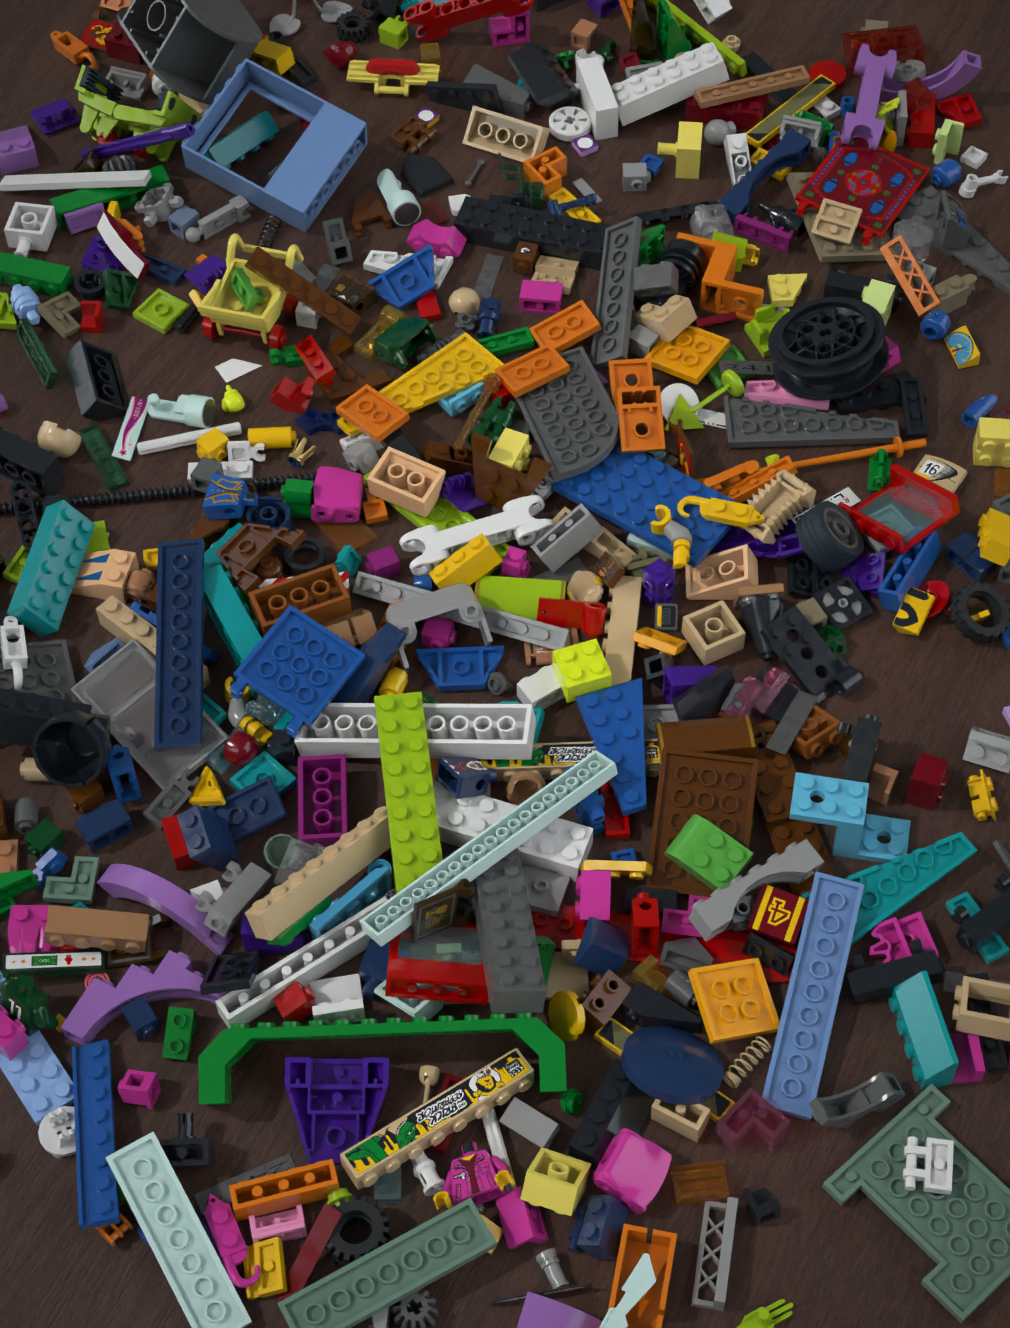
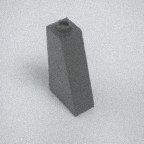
M478 64L473 65L463 82L496 84L506 115L524 119L526 114L530 113L533 102L531 101L529 91Z

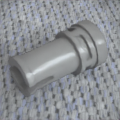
M555 1248L545 1250L536 1256L537 1263L540 1265L541 1270L545 1271L553 1289L569 1285L559 1265L560 1260Z

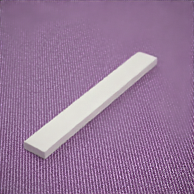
M150 170L5 175L0 182V191L146 186L152 176Z

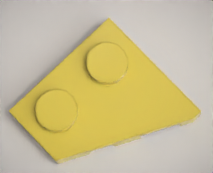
M807 273L768 275L767 282L771 304L773 303L775 307L793 306L803 284L807 282Z

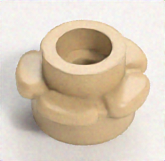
M729 35L722 41L733 52L739 49L741 42L734 35Z

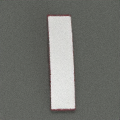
M104 210L96 225L100 235L123 266L137 280L143 279L151 263L140 254L142 248L132 240L133 234L108 211Z

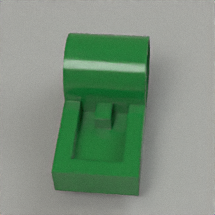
M169 1007L162 1058L189 1061L192 1034L195 1033L197 1025V1012L195 1009Z

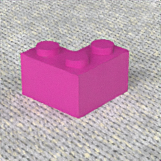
M529 10L512 17L498 16L489 18V33L493 47L530 42Z
M581 870V877H576V896H580V901H575V916H580V923H588L589 917H594L610 924L611 871Z

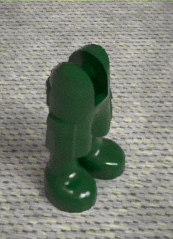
M497 396L490 407L482 414L480 418L481 425L468 433L466 437L467 443L472 446L471 436L474 432L487 436L488 430L493 429L488 436L493 439L489 451L491 454L504 429L511 428L517 403L510 401L505 411L500 410L504 398Z

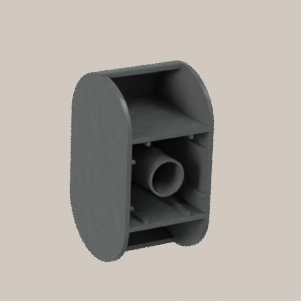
M133 0L130 7H123L117 13L120 25L151 71L162 82L190 99L210 105L213 104L216 94L221 93L224 89L227 79L232 78L238 64H242L245 58L250 59L262 39L260 28L239 0Z

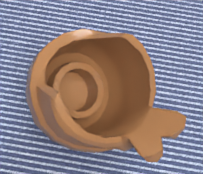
M532 771L517 772L507 784V799L512 804L519 806L546 786L545 780L539 774Z

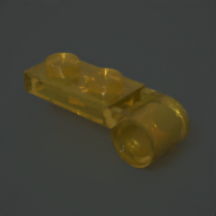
M389 304L386 305L380 313V320L354 345V351L371 360L375 356L373 351L375 346L374 340L397 320L407 318V314Z

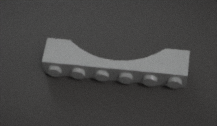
M807 839L800 843L796 841L791 843L784 853L780 855L779 853L773 854L763 866L760 864L755 865L745 877L737 876L730 882V886L727 888L720 887L710 895L709 899L704 900L702 898L694 903L691 907L693 910L688 919L703 939L707 942L723 932L732 920L737 902L750 891L762 886L763 883L789 882L800 884L814 875L816 871L818 872L825 861Z

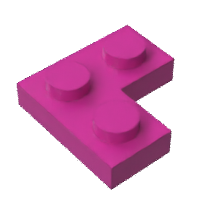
M689 894L688 911L664 908L661 932L702 937L688 917L693 910L691 907L694 903L702 898L707 900L710 897Z

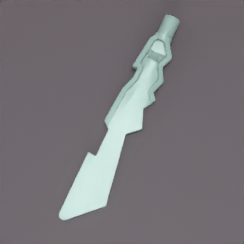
M644 1253L621 1289L626 1293L617 1307H611L608 1310L599 1328L628 1327L626 1314L656 1282L648 1253Z

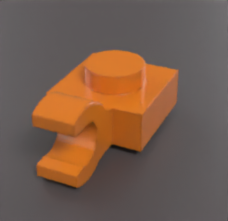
M365 488L367 501L362 502V508L366 523L371 524L388 520L384 500L381 498L376 499V496L369 493V488Z

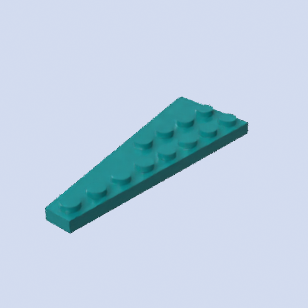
M962 832L936 841L935 844L925 848H918L902 857H895L884 864L875 865L847 876L846 880L865 884L851 945L873 930L877 924L888 919L977 852L974 845ZM806 892L800 897L809 900L810 893Z

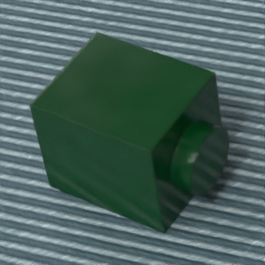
M46 819L41 821L24 837L27 844L26 850L34 859H41L52 847L59 850L66 844L62 831Z

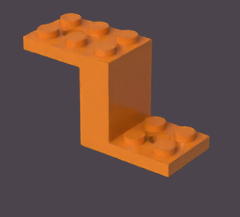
M678 232L676 239H686L694 242L704 251L706 256V264L701 272L705 274L701 285L700 310L716 314L735 311L737 319L750 322L754 320L755 310L761 308L763 304L764 289L732 282L735 276L738 246Z
M651 358L609 360L611 402L618 414L621 454L665 451L660 385L653 386ZM628 376H634L637 379V384L630 386L626 383L625 379ZM638 425H644L648 432L645 435H639L635 428Z

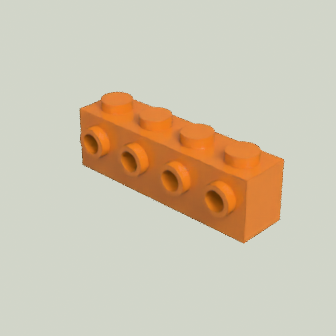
M333 1159L318 1161L314 1164L295 1167L287 1171L268 1174L260 1178L229 1185L237 1222L247 1220L251 1215L258 1217L296 1207V1205H304L327 1199L330 1192L339 1189Z

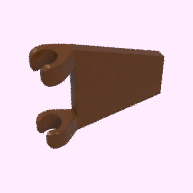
M375 190L356 195L351 228L356 238L363 236L361 224L380 218L385 228L393 227L391 222L392 216L385 209Z

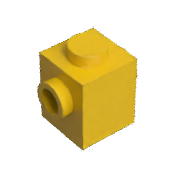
M216 427L203 434L196 440V453L200 459L205 457L217 460L218 462L222 461L228 455L227 443L229 438Z

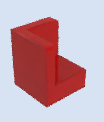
M81 301L83 317L80 328L82 333H102L105 316L101 301Z

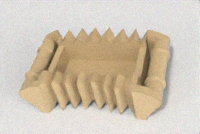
M785 469L776 473L777 480L770 478L771 484L764 483L765 489L758 488L759 495L752 494L753 500L747 499L748 504L754 506V509L765 517V522L750 525L749 528H740L746 530L755 539L763 543L773 545L776 542L775 534L780 535L779 529L784 530L783 524L788 525L787 519L793 520V515L798 516V511L803 513L802 507L811 508L814 505L816 490Z

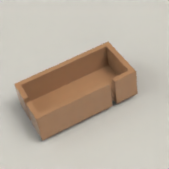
M364 608L356 609L350 614L320 624L353 647L358 644L362 646L377 632L371 612Z

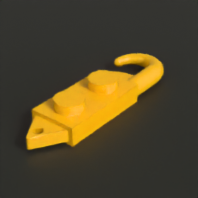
M687 496L681 499L677 505L679 514L686 518L689 517V514L683 508L687 504L700 506V515L708 521L749 528L750 525L765 522V517L758 513L752 505L712 497L708 499L698 496Z

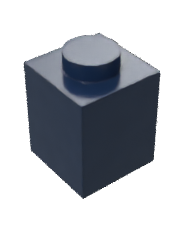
M144 996L121 1007L124 1019L138 1042L153 1037L157 1031L161 1030L158 1020Z

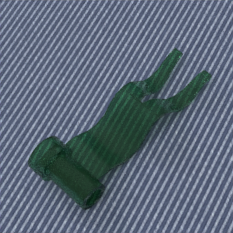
M499 152V167L502 177L507 180H517L519 193H524L526 198L532 200V209L543 211L544 184L542 182L529 183L523 181L521 167L516 164H506L503 162ZM503 168L517 173H505Z

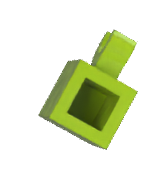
M400 15L396 16L395 19L388 17L378 29L380 43L399 50L409 39V24L406 21L401 22Z

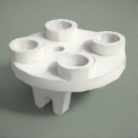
M59 1107L46 1115L40 1123L38 1131L40 1143L55 1158L76 1153L74 1107Z

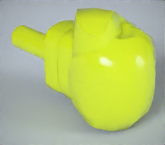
M227 385V391L221 403L222 409L230 413L238 412L245 407V402L236 389H232L230 385Z

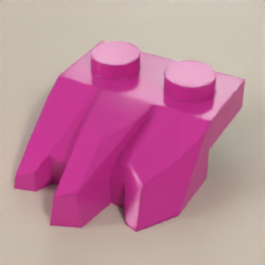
M11 905L8 923L10 955L57 954L59 952L57 946L45 943L49 905Z
M921 911L899 920L893 917L880 922L870 933L873 937L881 940L870 947V956H887L883 963L912 956L910 941L920 939L924 952L935 950L937 958H940Z

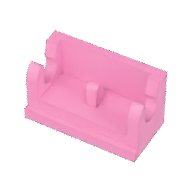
M296 1205L297 1209L257 1218L254 1215L249 1216L253 1243L277 1236L282 1239V1242L307 1237L302 1205Z

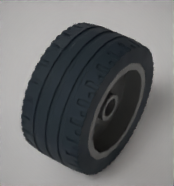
M820 502L802 515L796 522L795 530L801 547L815 564L826 571L837 572L843 569L863 552L864 543L860 530L853 519L833 502Z

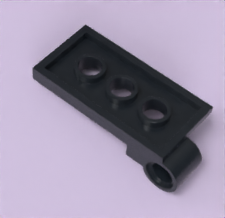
M796 605L759 632L806 693L819 697L815 703L816 705L834 691L839 696L846 697L863 684L860 672L855 667L849 666L842 656L840 658L835 656ZM788 631L796 635L795 642L787 638L786 634ZM802 649L810 653V660H806L801 656ZM815 668L823 669L825 677H818L815 673Z

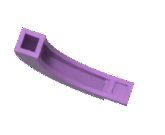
M963 50L949 66L918 81L898 82L892 80L889 82L883 80L879 102H889L897 98L899 90H906L907 102L912 99L913 92L936 94V100L949 96L968 84L982 69L980 55Z
M111 864L97 882L114 899H132L167 915L191 932L216 955H220L234 937V934L230 931L223 937L204 925L203 923L208 912H201L195 908V904L199 900L173 883L149 871L126 864Z

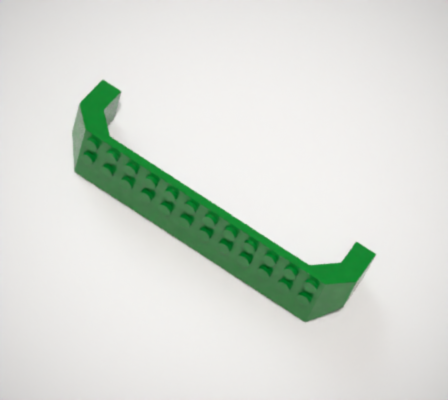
M517 1013V1018L506 1019V1014H491V1019L481 1020L480 1015H465V1020L456 1021L454 1016H439V1021H429L428 1017H413V1022H404L402 1018H387V1023H378L376 1019H361V1024H352L350 1020H335V1025H327V1022L319 1020L309 1021V1026H301V1023L298 1021L283 1022V1027H275V1024L272 1022L257 1023V1028H250V1025L247 1023L231 1024V1029H224L198 1056L199 1104H232L231 1067L259 1041L512 1032L539 1056L540 1093L567 1091L565 1043L539 1018H532V1013Z

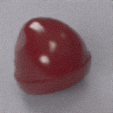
M354 41L338 42L326 48L323 53L330 65L338 70H345L349 67L350 61L356 59L357 45Z

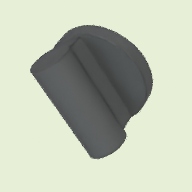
M493 672L489 675L487 687L492 694L510 693L514 689V686L502 673Z

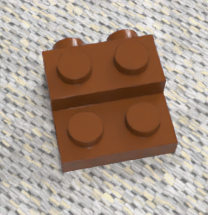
M814 704L792 742L793 750L807 760L813 756L820 757L827 747L832 744L838 745L842 741L844 733L837 731L841 721Z

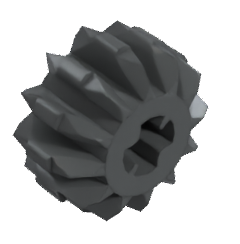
M121 155L106 161L102 169L103 172L136 171V165L130 156Z
M418 1290L414 1294L396 1302L397 1306L392 1307V1313L396 1315L394 1318L395 1325H401V1328H426V1325L434 1327L435 1320L433 1317L439 1315L438 1309L434 1308L437 1305L436 1299H429L430 1292L428 1290L424 1291L421 1295ZM415 1308L420 1313L415 1315L414 1312H411V1309Z

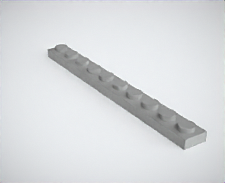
M358 571L352 593L392 604L401 599L405 601L431 593L432 591ZM481 605L490 632L554 650L565 648L570 634L568 629ZM458 609L437 615V617L479 628L478 622L473 624L464 622L459 615Z

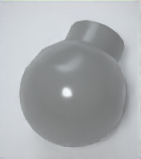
M721 119L710 121L704 129V137L712 146H722L726 135L736 134L735 124L732 121L725 122Z

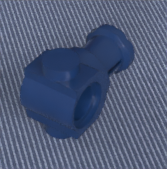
M493 297L481 299L477 317L480 329L476 334L479 339L495 335L493 332L494 326L499 321L502 301H497Z

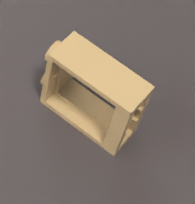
M963 976L961 986L956 985L954 1000L958 1001V1004H954L952 1019L956 1020L955 1031L1010 1041V1010L1009 1018L967 1010L968 997L1010 1005V985Z

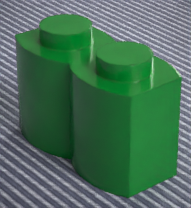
M286 479L285 485L282 484L281 498H284L283 502L290 507L291 518L312 520L311 507L314 505L313 481Z

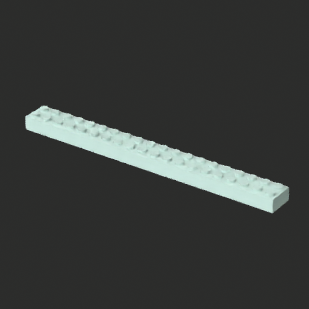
M597 750L593 751L362 918L360 924L363 932L381 947L412 925L414 903L454 888L462 879L466 878L469 882L474 880L616 776L618 773L615 762Z

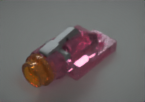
M774 667L765 675L763 683L751 676H747L742 683L736 682L718 714L719 718L749 715L752 712L751 709L764 714L788 681L790 675Z

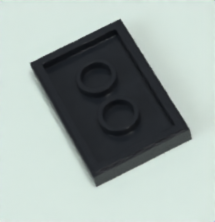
M722 666L672 700L679 721L721 718L732 713L731 710L726 712L721 710L724 701L736 683L730 666Z
M263 950L215 955L200 985L201 995L251 989L264 959Z

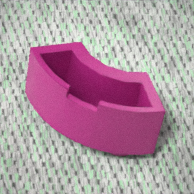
M428 219L413 225L406 240L416 252L431 244L434 255H436V258L445 259L446 256H452L453 258L460 256L467 241L455 226L441 227L433 224Z

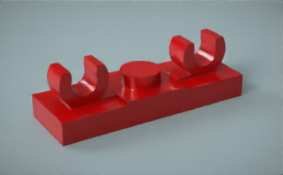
M312 336L294 346L318 384L325 382L328 387L334 383L332 376L337 373Z

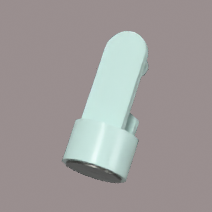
M384 169L381 171L377 178V185L387 202V208L394 222L400 226L413 224L421 214V207L414 194L408 190H402L401 182L396 179L391 170Z
M153 393L147 398L149 402L148 413L154 419L185 423L187 426L209 428L215 418L216 407L212 397L182 394L178 397L177 402L159 399V396Z

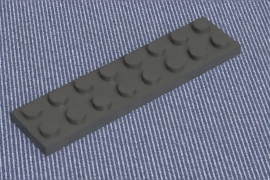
M638 216L605 229L595 315L602 330L593 334L590 362L596 370L608 367L609 360H626L628 356L635 291L633 267H637L642 226V219Z

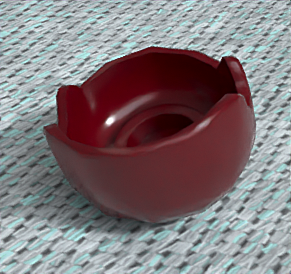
M235 732L226 743L224 759L233 766L244 768L257 757L259 752L258 740L246 732Z

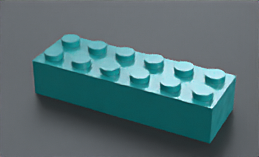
M65 500L46 507L7 614L16 617L18 622L39 637L58 631L95 527L92 521Z
M218 564L204 570V607L234 662L239 667L264 636L261 637L259 634L260 628L255 619L251 620V612L246 603L242 604V596L237 587L233 588V580L228 571L224 572L222 566ZM250 688L255 699L261 697L260 694Z

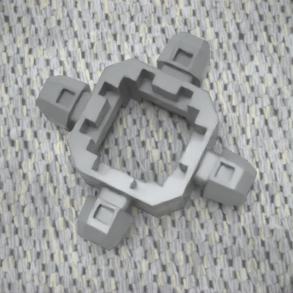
M165 183L162 187L151 188L145 193L143 199L134 206L137 213H144V223L146 226L151 227L156 222L167 221L168 217L183 205V199L172 194L174 187L171 183Z

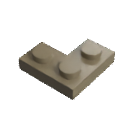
M69 291L40 304L37 308L39 314L63 338L78 332L81 327L71 316V314L80 310L81 305Z

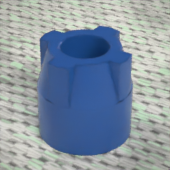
M842 97L840 115L845 117L846 112L855 113V97Z
M430 575L414 576V587L434 592L433 579Z

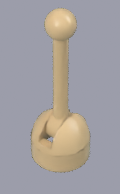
M430 1065L420 1067V1081L425 1085L423 1104L429 1101L430 1086H434L439 1080L440 1069L438 1067Z

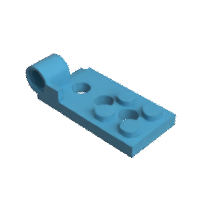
M384 859L372 861L368 865V875L341 898L335 899L325 912L317 914L312 919V922L309 924L312 941L383 898L388 891L392 890V867L388 861Z

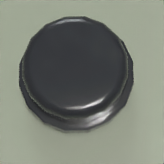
M87 269L75 276L74 288L81 298L96 300L105 294L103 272L96 269Z

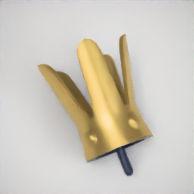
M306 437L301 440L296 448L297 438L293 452L287 457L291 468L293 466L301 468L304 465V461L316 449V446H312L302 454L307 442Z

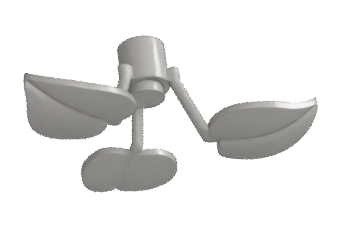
M293 0L291 16L279 14L271 20L269 25L270 33L280 31L284 36H290L299 30L301 22L295 18L296 0ZM312 0L317 9L322 12V20L328 23H336L338 16L341 17L342 13L346 14L347 11L351 13L353 7L339 1L326 2L323 8H321L316 0Z

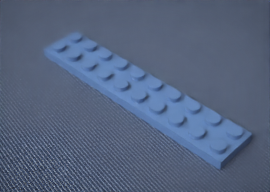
M817 871L815 873L759 1106L761 1108L810 1121L812 1118L813 1110L809 1103L817 1096L865 884Z

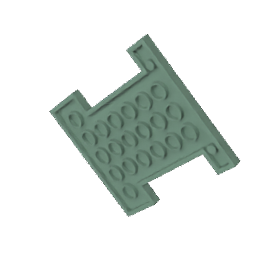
M930 1084L823 1183L822 1187L841 1206L859 1189L866 1194L938 1264L922 1279L921 1285L962 1323L1010 1276V1189L935 1120L950 1105L951 1101L933 1084ZM908 1137H917L918 1146L925 1147L927 1137L954 1141L952 1192L950 1195L924 1192V1181H916V1189L913 1191L905 1189V1180L903 1179V1169L906 1168L904 1147L907 1146ZM917 1158V1169H924L925 1159Z

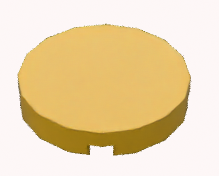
M570 990L556 992L549 1002L548 1009L551 1029L563 1042L577 1040L578 1035L582 1034L585 1027L584 1008L582 1004H578L576 998L579 997L576 993Z

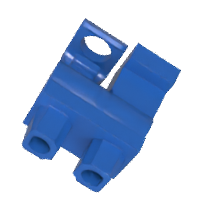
M572 765V766L566 768L564 772H566L568 769H570V768L573 767L574 765ZM598 789L573 806V810L579 819V824L593 828V835L604 832L602 822L605 820V800L602 795L598 796Z

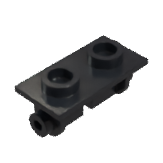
M750 932L742 952L753 958H759L761 963L786 976L790 966L794 964V953L787 951L779 945L777 947L774 946V942L762 935Z

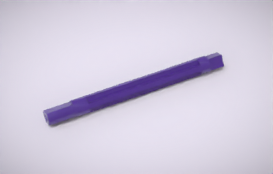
M186 122L95 146L93 152L102 159L192 136L195 134V128L191 122ZM92 147L84 149L80 157H85Z

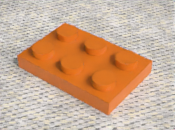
M580 300L529 328L539 348L549 343L560 353L602 330L584 301Z
M548 343L494 370L496 377L517 398L570 372V366Z
M368 384L335 407L338 415L378 443L410 420L407 411Z

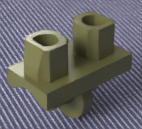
M643 546L639 547L638 554L631 556L633 563L627 564L625 574L626 576L642 577L643 584V569L659 558L667 562L666 554L654 557L653 551L646 552Z

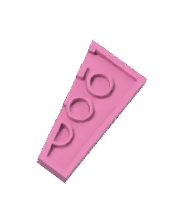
M774 380L747 381L744 397H748L749 401L763 403V400H767L775 405H785L787 403L816 408V410H828L830 400H809L797 397L784 390Z

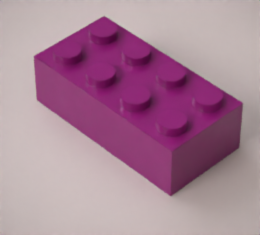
M345 754L298 757V840L301 854L323 853L326 847L335 844L343 834L349 832L348 768Z

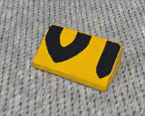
M910 587L893 621V626L899 633L918 636L936 597Z

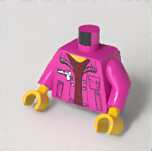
M476 1142L464 1143L461 1146L463 1157L454 1159L451 1162V1170L447 1174L442 1191L436 1193L433 1197L437 1210H440L441 1206L445 1204L448 1209L452 1208V1200L457 1205L471 1198L476 1206L508 1193L505 1185L507 1183L515 1184L511 1177L510 1167L498 1156H491L486 1150L478 1151Z

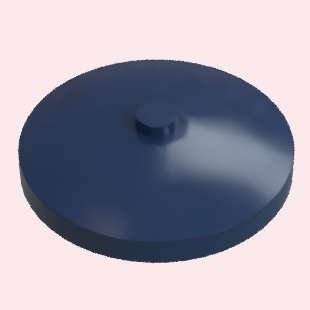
M669 1026L641 1028L627 1038L621 1053L622 1068L629 1080L649 1096L671 1104L693 1105L711 1099L718 1092L724 1076L723 1064L716 1051L698 1036L679 1028Z

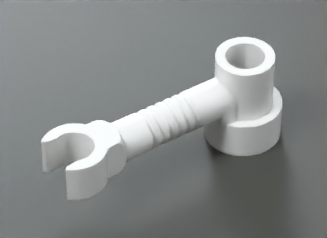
M998 170L993 175L981 178L974 174H968L965 182L960 186L959 194L965 198H972L978 186L991 183L1005 184L1008 176H1001L1003 170Z

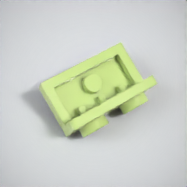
M945 119L942 128L937 129L935 140H938V142L935 143L932 154L935 155V164L942 162L946 153L958 155L964 123Z

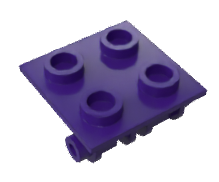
M65 98L30 111V114L45 135L80 122L75 114L76 109L74 105L70 106Z
M95 234L80 262L84 265L83 269H96L103 272L107 268L123 271V264L112 253L103 238Z
M213 254L183 274V276L207 295L216 279L222 280L227 270L226 261L223 262Z
M465 472L462 475L458 474L450 478H444L440 496L450 501L459 511L467 512L491 504L476 497L475 489L471 487L474 481L472 473Z
M886 551L859 555L853 562L842 569L841 579L849 575L860 592L869 591L872 597H879L877 590L884 581Z

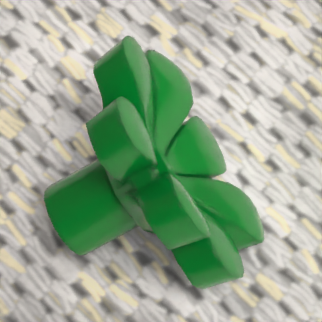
M570 50L567 53L553 54L557 58V62L562 64L564 70L570 69L569 62L575 59L574 51Z

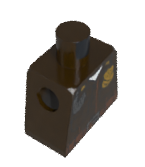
M346 271L330 291L331 297L358 315L377 303L376 287Z

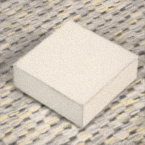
M971 145L962 154L960 162L978 169L987 159L988 153Z

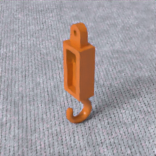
M54 31L50 34L55 50L76 65L88 59L92 64L89 67L98 71V61L90 52L89 46L68 31L64 33Z

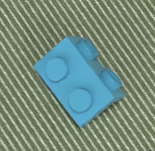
M481 381L470 388L442 398L437 403L453 417L486 397L485 384Z

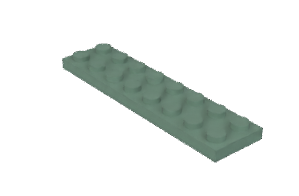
M468 1198L277 1304L289 1328H351L497 1247V1242L472 1199Z

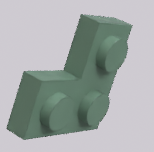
M75 856L71 877L47 876L43 893L44 902L76 904L81 901L83 904L93 905L100 868L99 857Z

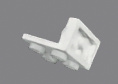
M359 974L310 982V988L316 995L314 1001L317 1006H312L314 1021L323 1020L327 1022V1025H335V1020H350L354 1023L360 1022L361 1019H366Z

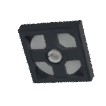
M849 575L811 596V598L814 597L827 615V623L839 631L845 630L874 612Z

